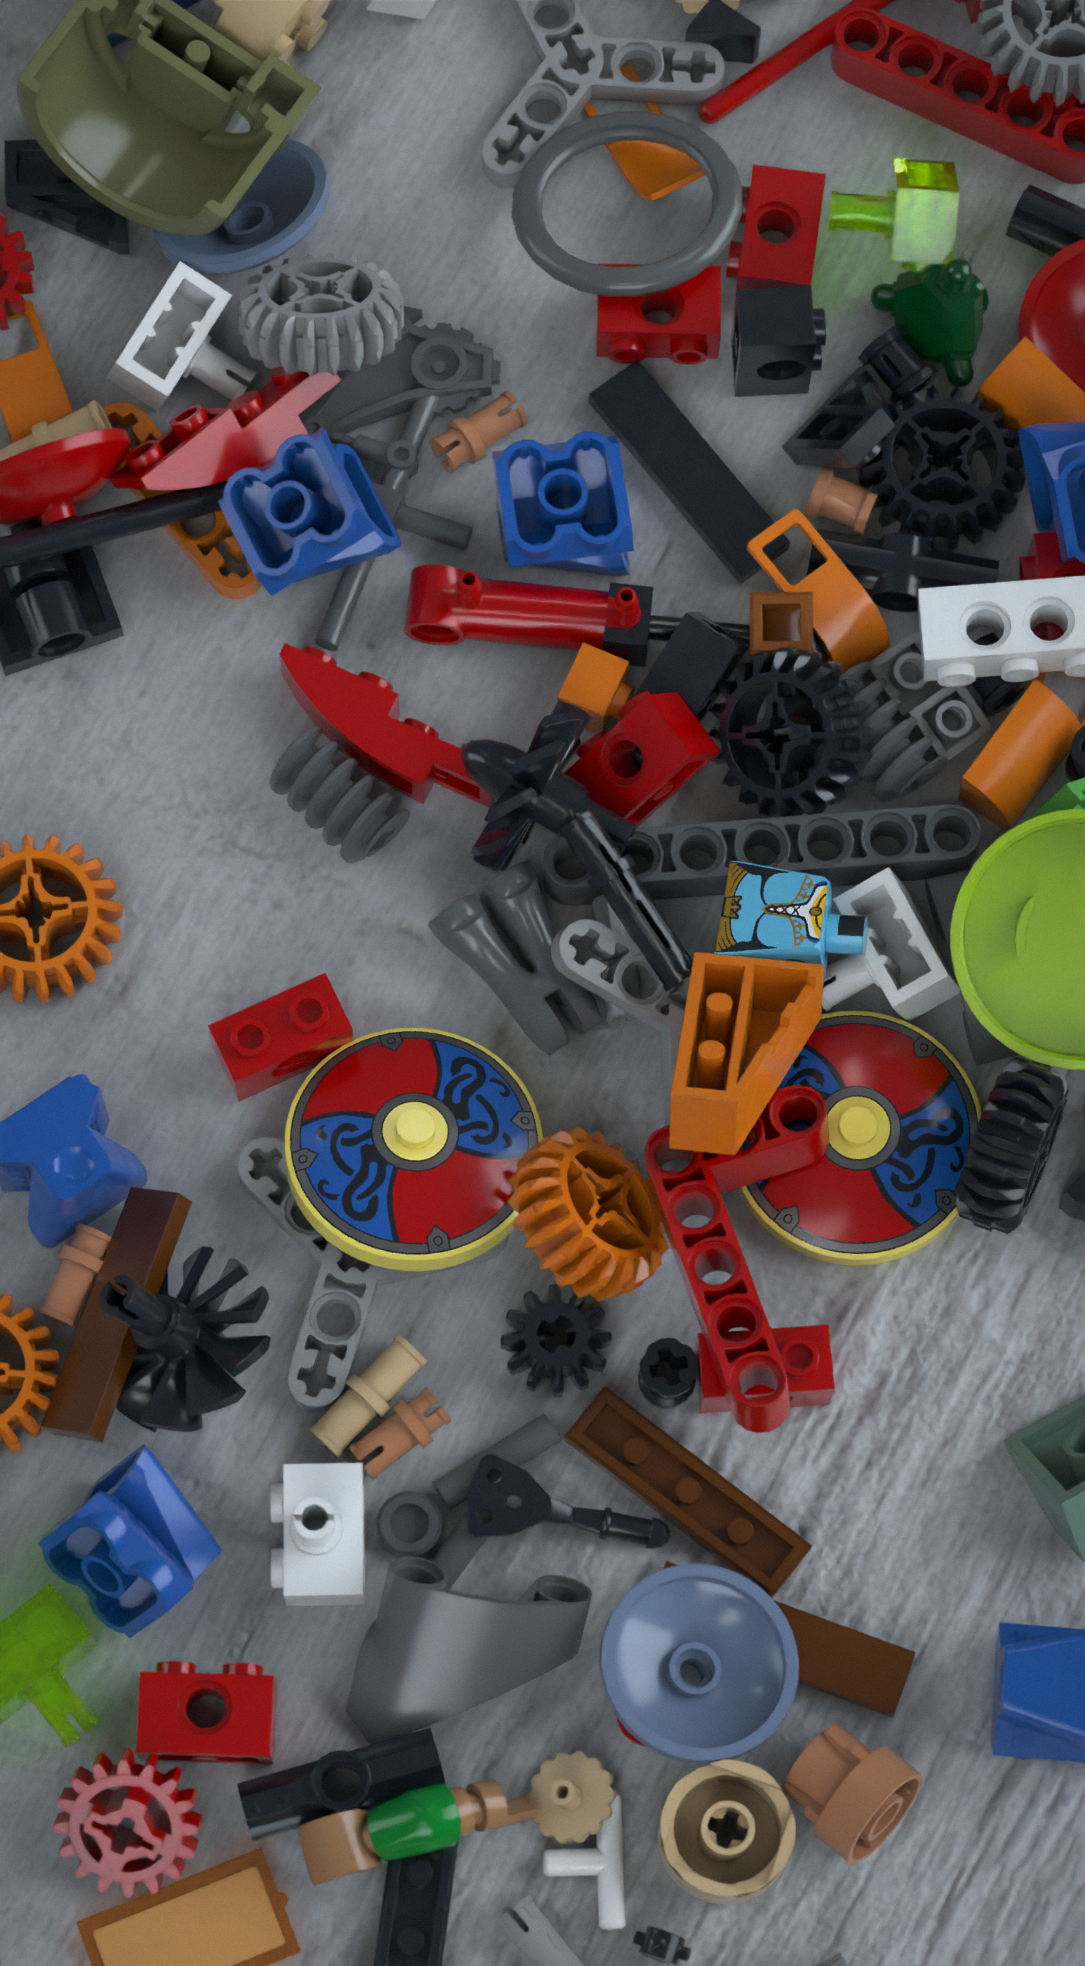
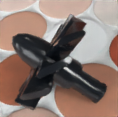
M559 699L551 715L544 716L539 723L527 752L510 744L489 739L471 740L462 747L461 761L468 774L483 790L497 799L485 816L484 820L488 824L472 847L471 853L475 855L473 858L475 862L492 872L505 871L520 844L523 843L525 845L530 838L536 823L559 835L558 831L591 808L594 809L596 817L621 854H623L629 844L627 840L629 837H633L638 824L624 819L589 799L590 791L586 790V785L561 772L581 746L580 736L591 720V716L584 710L565 699Z
M200 1247L183 1263V1285L176 1298L168 1293V1268L159 1293L156 1295H152L126 1275L113 1277L115 1283L125 1289L126 1293L113 1286L109 1281L104 1285L100 1293L99 1304L102 1311L130 1327L133 1339L139 1345L116 1409L138 1425L154 1433L157 1428L179 1432L197 1431L202 1428V1414L237 1403L247 1391L233 1377L245 1371L269 1349L271 1338L268 1335L226 1337L222 1333L233 1324L257 1323L268 1303V1292L265 1287L260 1286L233 1307L218 1311L229 1289L249 1275L245 1265L236 1259L230 1258L217 1283L198 1296L201 1275L214 1252V1249L211 1247Z

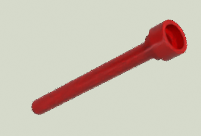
M895 0L850 1L705 100L699 106V118L706 124L718 122L832 44L836 23L845 12L854 8H867L878 12Z

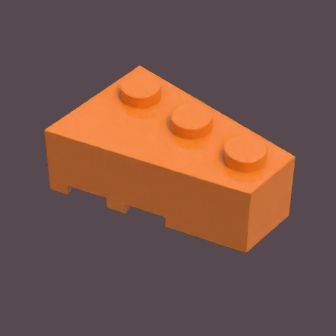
M694 952L670 1095V1149L736 1155L821 1020L824 965Z

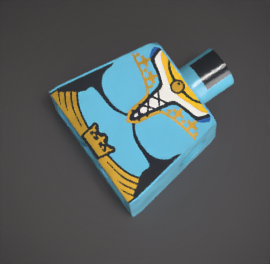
M730 861L715 954L824 965L823 984L829 953L865 954L868 935L867 916L833 914L831 882L825 877L741 861Z

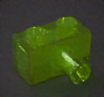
M893 158L891 190H887L886 196L838 193V191L831 192L829 231L848 230L883 233V239L889 240L891 261H901V266L908 270L923 272L931 263L948 264L953 260L959 202V186L955 163Z
M51 1583L0 1623V1725L24 1705L32 1702L60 1737L61 1743L65 1747H69L82 1738L67 1720V1714H71L86 1734L99 1723L100 1719L95 1714L93 1715L63 1676L70 1668L98 1646L92 1634Z

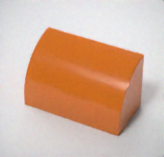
M1026 336L994 369L974 396L976 398L983 394L986 400L984 409L988 413L1003 409L1005 414L1003 427L1005 429L1017 428V432L1019 429L1032 424L1085 421V392Z
M1034 679L963 775L957 799L1001 829L1014 827L1071 750L1074 736L1082 728L1075 714L1055 693Z

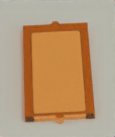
M262 1848L159 1889V1892L154 1894L149 1892L76 1922L92 1966H270L302 1953L284 1908L288 1904V1897L285 1893L278 1892Z

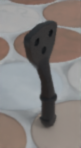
M487 1454L481 1458L468 1491L467 1531L475 1538L513 1536L541 1523L568 1524L597 1534L602 1540L609 1537L643 1544L648 1549L662 1547L670 1538V1529L667 1524L658 1518L646 1519L612 1512V1509L609 1507H605L604 1510L573 1507L552 1498L525 1469L494 1454ZM490 1471H497L501 1479L497 1483H492L488 1480L487 1474ZM510 1496L519 1497L521 1505L518 1508L509 1507L507 1499ZM482 1511H488L492 1514L493 1519L490 1523L484 1524L480 1521L479 1514Z

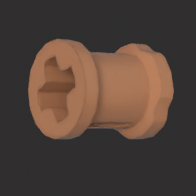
M823 466L809 497L804 516L811 520L818 516L851 528L855 536L864 537L876 510L874 505L876 504L878 494L870 491L872 486L867 489L834 476V469Z

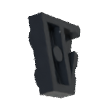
M36 140L4 141L5 199L7 207L120 255L130 254L129 219L103 205L74 183L51 160Z
M859 366L782 446L796 465L858 468L867 464L880 452L882 448L880 441L890 432L895 423L878 383L864 366Z

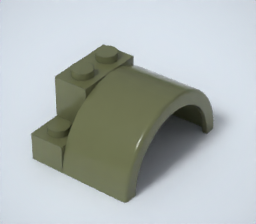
M76 0L20 73L17 81V98L24 120L36 141L51 160L85 192L116 213L145 227L173 235L199 236L216 230L225 222L276 151L281 153L308 116L322 87L271 53L264 62L260 61L172 0ZM111 33H118L134 40L123 62L120 61L109 43L107 36ZM241 116L249 122V132L230 133Z

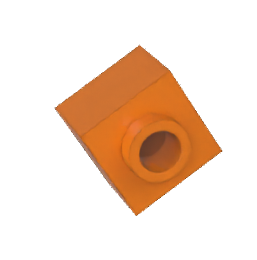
M583 642L557 696V702L561 698L565 699L591 716V720L585 730L594 734L605 731L611 718L617 721L621 720L618 714L619 710L633 697L635 687L627 684L629 661Z

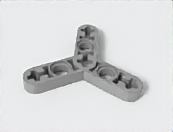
M509 0L542 63L487 134L482 144L483 170L486 177L493 184L503 188H515L522 169L537 149L560 130L572 125L591 98L700 105L723 89L725 79L724 59L713 46L701 42L595 36L576 0ZM553 5L564 9L569 18L561 27L547 29L536 22L535 15L543 7ZM572 41V51L581 64L587 63L588 72L579 75L574 68L568 69L567 51L564 45ZM632 58L646 59L655 69L650 78L640 82L628 80L620 70L622 65ZM664 61L672 62L671 82H664ZM699 64L704 66L703 82H691L690 73L693 65ZM540 99L553 101L560 108L559 116L549 123L532 121L526 111L529 105ZM520 130L526 136L519 147L520 163L509 160L504 166L500 165L498 151L505 154L510 153L519 142Z
M579 919L562 928L554 937L551 946L552 961L556 969L566 978L661 1032L665 1126L670 1125V1095L685 1011L672 1003L661 1007L660 1012L655 1009V1006L663 999L667 992L635 942L600 922L592 919ZM585 935L592 940L589 950L603 960L612 957L615 951L621 954V957L608 970L606 981L600 978V974L608 966L592 958L578 964L573 960L576 955V949L569 944L570 940L577 941ZM630 964L644 966L653 978L652 992L645 999H637L630 996L623 987L622 975L625 968ZM690 976L677 984L667 997L685 1005ZM673 1160L683 1169L689 1165L688 1162L683 1160Z
M259 1137L245 1144L239 1153L237 1169L240 1183L258 1205L320 1268L288 1369L287 1384L291 1398L298 1407L312 1413H323L328 1411L347 1389L345 1382L351 1376L378 1286L487 1261L498 1256L505 1249L509 1235L480 1256L452 1267L430 1271H401L367 1263L369 1268L364 1272L355 1267L344 1272L340 1269L344 1263L341 1251L330 1242L325 1250L321 1251L316 1245L325 1242L326 1239L315 1229H302L293 1221L291 1215L297 1203L291 1189L285 1195L281 1204L276 1205L272 1200L281 1196L280 1188L267 1176H263L257 1181L252 1178L256 1172L253 1162L254 1158L260 1155L264 1160L269 1161L277 1156L280 1158L277 1164L279 1175L289 1185L284 1162V1142L278 1138ZM333 1303L349 1307L355 1317L351 1330L339 1337L324 1334L317 1325V1317L320 1311ZM311 1341L327 1351H346L343 1360L330 1354L326 1367L327 1378L334 1382L335 1385L332 1389L321 1388L317 1397L307 1395L306 1383L299 1380L301 1374L312 1375L318 1363L319 1351L316 1349L307 1350L308 1344Z

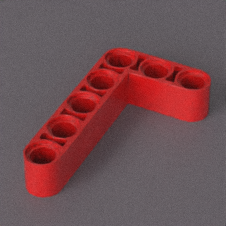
M854 8L845 12L838 19L834 30L831 64L836 75L845 82L1062 182L1070 184L1085 183V151H1074L1065 144L1068 141H1079L1085 144V101L1081 104L1072 92L1069 98H1065L1064 103L1058 108L1052 99L1053 93L1042 92V96L1033 103L1030 98L1031 87L1024 84L1019 89L1013 92L1010 91L1008 86L1010 73L993 76L990 63L879 12L867 8ZM860 41L872 48L868 51H857L850 48L847 44ZM915 66L924 70L926 74L911 76L902 71V68ZM970 91L977 94L981 99L966 101L958 97L956 93ZM1025 116L1033 120L1035 124L1024 127L1017 125L1010 118Z
M802 1085L788 1086L775 1091L744 1140L751 1143V1145L743 1151H737L736 1155L670 1149V1125L655 1131L648 1138L644 1148L650 1191L731 1413L741 1427L755 1433L771 1432L780 1427L787 1419L791 1407L785 1365L721 1193L808 1166L820 1160L825 1154L829 1145L826 1102L820 1093L811 1087ZM796 1120L809 1121L813 1124L810 1128L798 1132L785 1128L787 1124ZM672 1160H683L689 1163L681 1171L670 1172L662 1169L664 1164ZM693 1215H702L710 1219L707 1224L696 1228L681 1224L686 1218ZM713 1271H724L732 1275L729 1280L722 1284L713 1285L702 1280L705 1275ZM738 1327L746 1328L753 1332L749 1338L739 1342L728 1341L722 1337L730 1329ZM755 1385H766L775 1390L771 1396L762 1400L749 1399L743 1395L747 1389Z

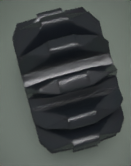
M557 1284L549 1286L548 1303L542 1304L539 1297L533 1291H528L523 1295V1302L529 1314L512 1309L507 1312L506 1323L517 1332H509L501 1336V1349L509 1352H518L507 1363V1369L510 1374H520L529 1368L532 1369L526 1382V1388L529 1391L535 1392L540 1388L545 1377L552 1379L551 1392L553 1397H562L564 1393V1378L570 1377L575 1387L583 1391L589 1386V1379L583 1367L597 1372L604 1371L607 1360L596 1350L610 1346L612 1334L606 1330L594 1329L605 1318V1312L601 1307H594L581 1313L586 1296L579 1298L573 1293L568 1304L560 1302L561 1289ZM558 1329L566 1331L567 1345H572L570 1348L565 1345H559L554 1353L545 1350V1336H541L542 1334L553 1337Z

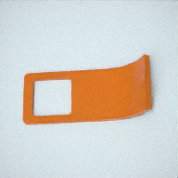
M627 64L621 67L620 71L625 78L634 82L642 81L632 65ZM589 100L583 108L588 118L598 116ZM644 102L650 112L663 114L657 103ZM617 141L605 144L629 184L644 201L653 202L706 175L699 164L687 154L667 145L648 141Z
M25 301L26 311L23 315L10 310L6 313L7 321L22 316L28 317L38 343V348L0 361V411L12 443L32 434V426L42 421L51 424L73 413L33 303L30 301Z
M794 509L749 541L747 544L748 552L781 592H813V631L824 646L829 660L843 664L840 676L848 669L860 663L872 661L890 647L888 630L877 606L800 510ZM796 525L800 527L822 554L826 563L797 584L790 585L765 555L762 548Z

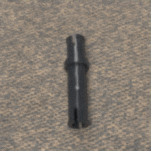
M591 808L562 827L558 832L561 837L565 838L590 875L591 879L586 882L593 893L600 890L667 992L691 976L693 959L631 869L636 863L630 854L623 857L596 817V812Z

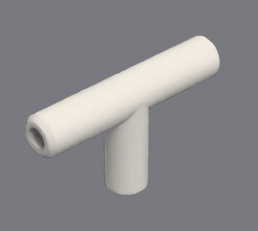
M616 1793V1798L611 1804L612 1816L603 1822L600 1833L596 1834V1848L546 1849L543 1852V1873L547 1877L597 1875L599 1927L602 1930H622L626 1926L622 1797Z

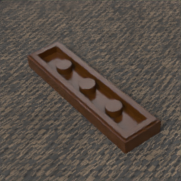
M137 1187L130 1188L103 1259L104 1262L98 1272L50 1399V1405L41 1423V1427L52 1434L103 1443L139 1345L133 1339L130 1327L102 1311L99 1304L100 1293L108 1281L122 1292H127L115 1283L113 1277L117 1275H126L132 1278L137 1285L152 1295L159 1293L192 1201L182 1194Z
M605 1385L564 1436L565 1442L732 1571L748 1578L761 1587L772 1599L812 1548V1545Z
M666 1561L664 1568L676 1566L677 1564ZM774 1600L786 1617L796 1641L799 1657V1684L893 1718L916 1652Z

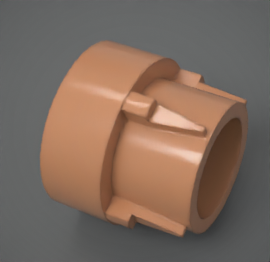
M833 1724L823 1730L798 1757L785 1779L783 1792L805 1809L804 1815L816 1824L815 1836L848 1864L855 1865L872 1854L898 1826L916 1799L922 1785L923 1776L889 1747L883 1746L871 1751L842 1726Z

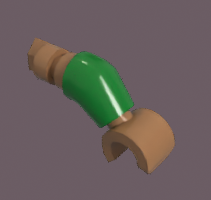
M494 1779L471 1783L466 1789L462 1787L449 1789L444 1784H435L408 1791L371 1809L369 1812L353 1809L313 1820L299 1826L298 1834L310 1880L316 1886L329 1883L344 1876L364 1872L381 1865L382 1860L391 1861L453 1847L459 1841V1837L471 1835L474 1829L477 1832H484L533 1820L536 1816L537 1808L526 1796L506 1801L502 1787Z

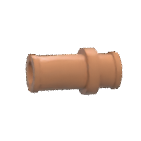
M504 391L498 398L467 418L461 415L457 416L447 423V431L430 439L431 449L436 458L446 453L447 458L440 463L444 469L452 473L467 461L472 464L477 463L486 457L485 449L516 429L527 425L528 419L522 405L511 411V405L517 402V398L511 392Z
M77 1223L76 1231L69 1246H61L57 1255L62 1260L43 1305L38 1310V1313L42 1316L73 1329L78 1327V1320L90 1296L112 1236L81 1223Z
M427 1387L422 1389L421 1393L407 1404L401 1399L392 1406L395 1411L394 1414L356 1443L348 1446L358 1461H361L377 1447H383L382 1451L363 1464V1468L373 1481L381 1472L418 1444L425 1448L434 1440L430 1435L444 1424L447 1425L452 1421L441 1406L428 1416H424V1412L438 1402Z

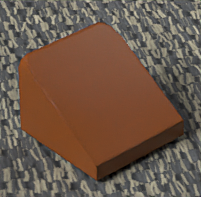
M750 592V662H753V656H756L757 653L771 651L775 655L779 648L795 647L800 654L803 651L813 650V592Z

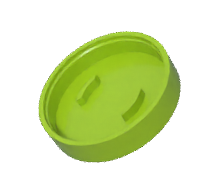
M1069 809L1043 814L1027 820L1003 834L983 852L972 866L958 893L950 928V948L956 980L963 997L979 1022L996 1039L1016 1053L1035 1062L1052 1067L1085 1070V809Z

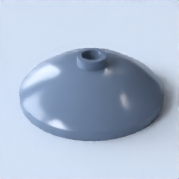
M290 139L281 153L277 151L274 153L219 228L199 236H179L153 230L155 239L167 259L176 265L181 261L196 272L229 274L259 267L291 250L312 230L328 202L330 193L329 176L321 158L314 150Z
M676 1565L652 1573L639 1581L622 1597L614 1608L605 1626L600 1644L599 1666L601 1681L606 1698L618 1720L630 1734L646 1747L658 1754L681 1762L709 1764L720 1760H732L754 1750L766 1741L780 1726L793 1703L799 1678L797 1645L792 1629L783 1612L774 1600L754 1582L734 1571L714 1565ZM691 1665L695 1667L700 1674V1683L689 1684L685 1682L680 1675V1666Z

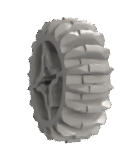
M981 0L980 8L982 13L978 15L977 30L978 34L983 35L980 43L982 56L993 57L991 63L993 76L1010 73L1008 86L1011 92L1019 89L1024 84L1031 87L1030 98L1033 103L1042 96V92L1053 93L1052 99L1058 108L1064 103L1066 93L1072 92L1077 100L1083 104L1085 101V0ZM1012 13L1024 20L1023 26L1033 34L1034 37L1031 45L1016 30Z
M331 253L321 258H314L308 254L306 259L296 261L286 258L281 266L268 265L263 267L262 274H255L249 277L248 286L240 290L238 327L239 334L242 335L243 346L249 348L251 358L263 360L265 367L271 369L283 367L286 374L291 375L297 371L308 372L309 376L313 377L316 373L329 372L335 376L337 371L346 369L357 372L363 363L370 365L380 363L381 355L393 353L395 343L402 340L404 301L403 296L400 295L399 283L393 281L391 272L383 269L378 270L376 263L371 261L358 263L357 258L352 255L345 259L334 258Z

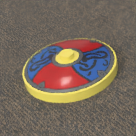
M837 1011L822 1014L821 1020L777 1090L788 1086L802 1085L811 1087L820 1093L826 1102L829 1145L827 1151L820 1160L808 1166L737 1188L751 1214L769 1233L788 1247L806 1256L824 1262L853 1266L889 1262L923 1248L942 1234L958 1217L955 1204L956 1191L961 1180L960 1174L967 1158L966 1154L981 1117L980 1103L969 1077L956 1058L940 1042L922 1029L904 1020L875 1012ZM796 1120L787 1124L785 1128L798 1132L810 1128L813 1124L809 1121ZM744 1141L738 1151L748 1148L751 1143Z
M428 1028L387 1029L359 1037L341 1046L324 1058L306 1077L295 1095L287 1117L284 1162L288 1183L298 1207L309 1223L328 1242L346 1254L371 1265L401 1271H430L456 1266L472 1260L496 1246L513 1231L515 1227L512 1224L519 1216V1213L511 1208L507 1202L514 1193L509 1179L516 1173V1163L523 1158L525 1152L543 1140L541 1121L529 1091L514 1071L491 1051L467 1038L441 1030Z

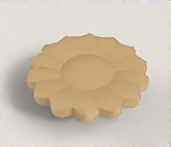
M576 1751L572 1755L560 1752L556 1755L554 1761H544L541 1764L540 1773L534 1775L530 1781L532 1791L527 1795V1798L537 1808L536 1816L531 1821L540 1825L542 1835L554 1837L561 1844H566L571 1840L582 1843L589 1834L600 1833L603 1822L612 1816L611 1804L616 1798V1792L611 1787L612 1774L607 1770H603L601 1760L595 1757L588 1758L586 1753L582 1751Z

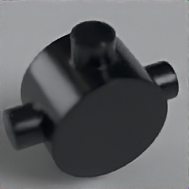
M648 1926L645 1933L637 1931L634 1936L633 1943L641 1946L639 1953L659 1962L677 1966L679 1959L688 1961L691 1955V1948L684 1946L686 1940L668 1931Z

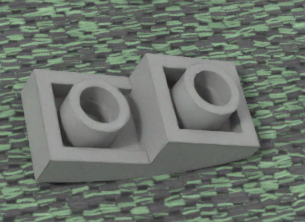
M917 630L871 661L872 666L866 675L871 682L880 678L885 679L888 684L881 693L885 701L896 697L900 698L903 703L896 712V715L901 721L915 717L918 723L911 733L917 740L930 736L933 743L927 751L934 758L945 756L948 762L994 729L965 686L946 687L939 685L938 680L924 681L920 634Z

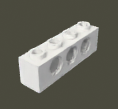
M1085 576L918 589V618L924 681L938 680L939 685L959 687L973 683L976 677L1000 675L1003 680L1009 682L1032 680L1039 676V672L1065 671V674L1071 677H1085ZM1052 622L1059 625L1065 633L1056 640L1046 641L1035 636L1032 629L1040 623ZM989 627L996 630L1001 635V638L992 645L983 646L974 643L968 635L977 628Z

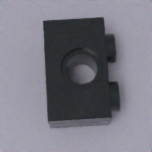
M811 286L740 289L736 291L731 336L735 397L805 394L809 392L812 371L822 370V346L826 344L824 308L813 309Z

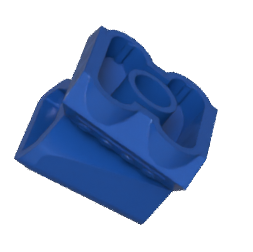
M1085 421L1042 423L1019 429L1018 435L1036 527L1039 533L1056 531L1062 564L1076 559L1085 563Z
M324 427L310 436L307 434H297L289 437L280 445L276 457L259 469L243 468L236 471L228 479L224 491L221 492L218 503L254 576L271 596L292 583L389 554L401 546L400 537L357 453L346 444L337 443L333 446Z
M584 431L575 434L567 442L543 445L535 440L523 439L513 442L505 450L492 452L499 530L504 561L509 563V567L532 565L616 577L630 575L628 552L634 551L632 523L619 442L616 436L605 437L597 432Z
M85 1074L66 1078L0 1122L1 1189L3 1192L30 1191L28 1224L38 1243L46 1248H53L72 1236L76 1231L77 1223L88 1225L124 1201L131 1187L143 1188L147 1182V1172L138 1157L127 1148L105 1136L110 1119L100 1087L93 1085Z
M144 1444L100 1477L92 1486L83 1504L48 1530L37 1543L42 1548L43 1557L50 1569L65 1582L79 1586L88 1595L89 1605L97 1618L108 1628L124 1633L129 1639L173 1608L193 1588L194 1581L222 1551L157 1457Z
M999 1623L995 1649L991 1729L993 1755L1020 1759L1035 1758L1085 1763V1629Z

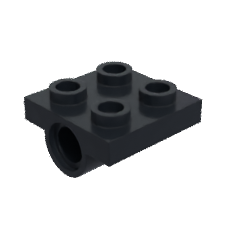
M39 520L22 522L2 531L0 537L41 527ZM92 546L0 570V663L5 676L124 636L121 623Z

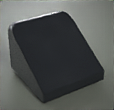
M709 0L688 26L685 41L701 42L713 46L720 52L726 62L753 64L759 54L761 29L760 26L721 0Z

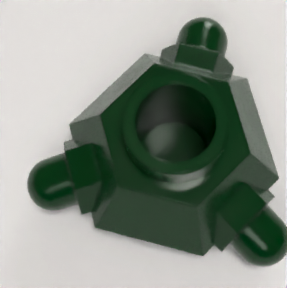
M954 259L947 265L934 262L898 274L897 281H894L893 285L879 284L872 290L870 297L872 305L880 311L891 313V316L894 317L895 325L901 324L907 331L904 339L924 360L944 366L949 383L955 387H965L971 383L974 377L971 358L975 355L974 352L976 351L983 328V314L987 310L989 299L984 284L972 273V268L967 261Z

